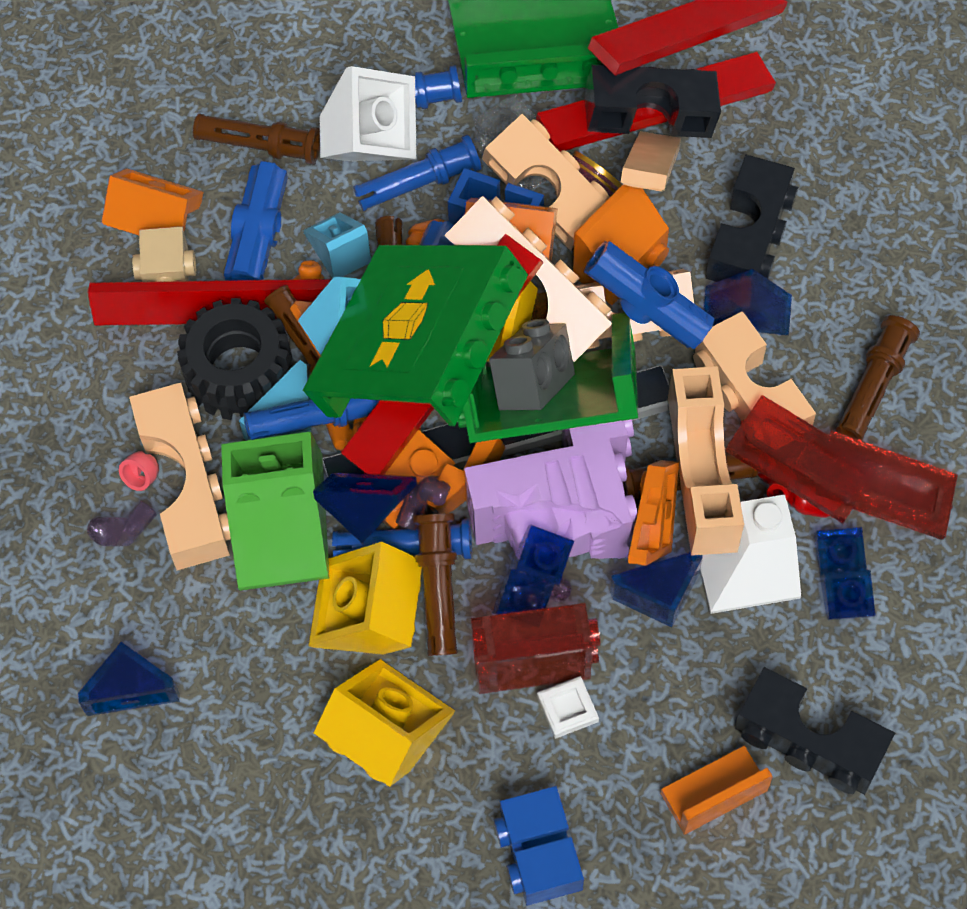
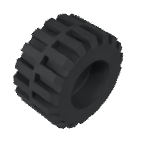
M231 298V304L223 305L222 300L213 302V309L207 311L203 307L197 311L198 319L196 321L189 319L185 324L186 334H180L178 340L180 350L177 351L178 361L188 392H191L192 397L195 396L197 405L200 406L203 403L205 412L213 416L219 409L222 419L232 420L233 413H239L240 418H242L243 413L248 412L293 367L288 335L285 332L282 321L275 319L274 312L268 307L260 310L259 302L249 300L248 304L244 305L241 302V298ZM246 347L259 353L252 363L241 369L224 370L213 365L222 353L232 348Z

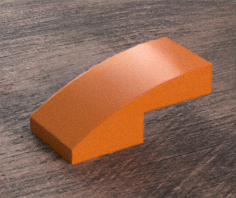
M501 439L477 442L464 468L499 461L506 449ZM446 463L427 502V505L436 514L450 513L466 501L464 469L461 470Z

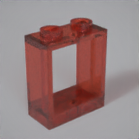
M585 603L471 618L473 654L479 694L564 683L580 676L582 680L591 679L592 664L599 663L598 647H600L598 622L596 618L588 619Z

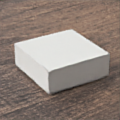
M581 676L537 693V698L555 739L599 722V717Z

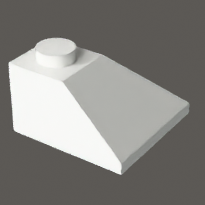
M354 66L346 67L320 114V158L343 161L416 160L415 76Z
M785 494L740 502L744 528L738 553L697 555L710 614L801 598L796 535Z

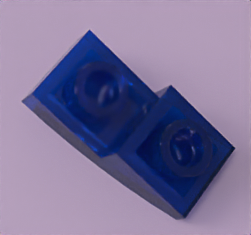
M529 525L510 564L492 613L531 628L539 629L553 587L560 584L574 541Z
M862 527L817 530L814 533L827 619L841 620L875 617L871 570H867Z

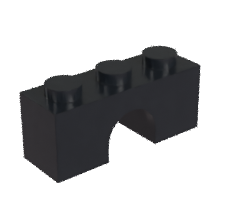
M591 65L584 90L587 131L629 134L637 109L647 107L656 109L664 114L669 122L670 136L712 138L721 114L717 71L637 67L614 75L605 65Z
M745 154L733 188L730 210L750 216L755 223L742 228L721 223L709 256L706 279L753 293L756 292L760 279L768 281L775 260V256L770 255L769 251L772 244L778 246L781 244L787 221L782 220L781 216L784 209L792 211L799 188L798 186L791 185L794 167Z
M764 667L738 715L735 729L742 732L741 737L756 748L767 749L770 746L785 754V760L799 770L809 772L813 768L829 777L828 781L833 787L844 793L854 794L858 791L865 795L895 732L851 711L845 724L837 732L827 735L814 733L803 724L799 715V708L807 688Z

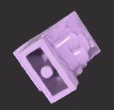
M632 419L563 429V448L464 468L467 508L476 545L509 540L516 557L521 561H526L529 565L542 562L557 554L574 557L590 552L591 558L596 559L628 557L629 545L634 532V523L637 518V508L633 495L625 496L622 481L627 480L626 457L632 456L629 437L634 436Z

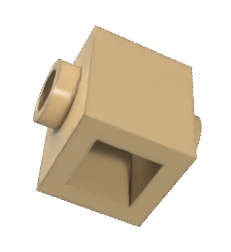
M183 227L139 230L140 254H134L132 258L135 280H142V282L189 281V276H196L194 250H188Z

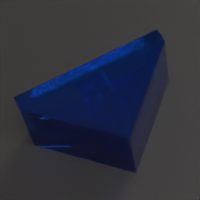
M754 269L706 286L703 310L715 318L713 326L743 311L757 332L789 335L792 295Z
M332 473L313 490L314 499L363 544L417 486L416 477Z
M691 552L612 575L610 586L612 599L669 627H673L700 574L703 556H691Z
M120 642L79 691L78 702L86 716L180 702V694L172 677L123 642Z

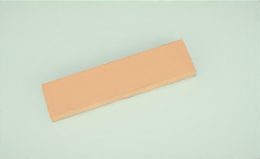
M640 131L623 166L620 183L626 186L661 192L665 190L679 152L681 138Z

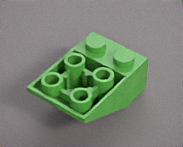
M311 431L221 444L223 491L238 589L241 591L329 579L323 455Z

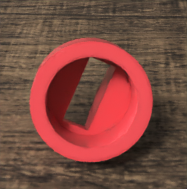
M142 451L129 455L119 465V475L122 481L129 488L136 491L147 489L155 481L159 473V465L156 458ZM141 471H143L145 476H140Z

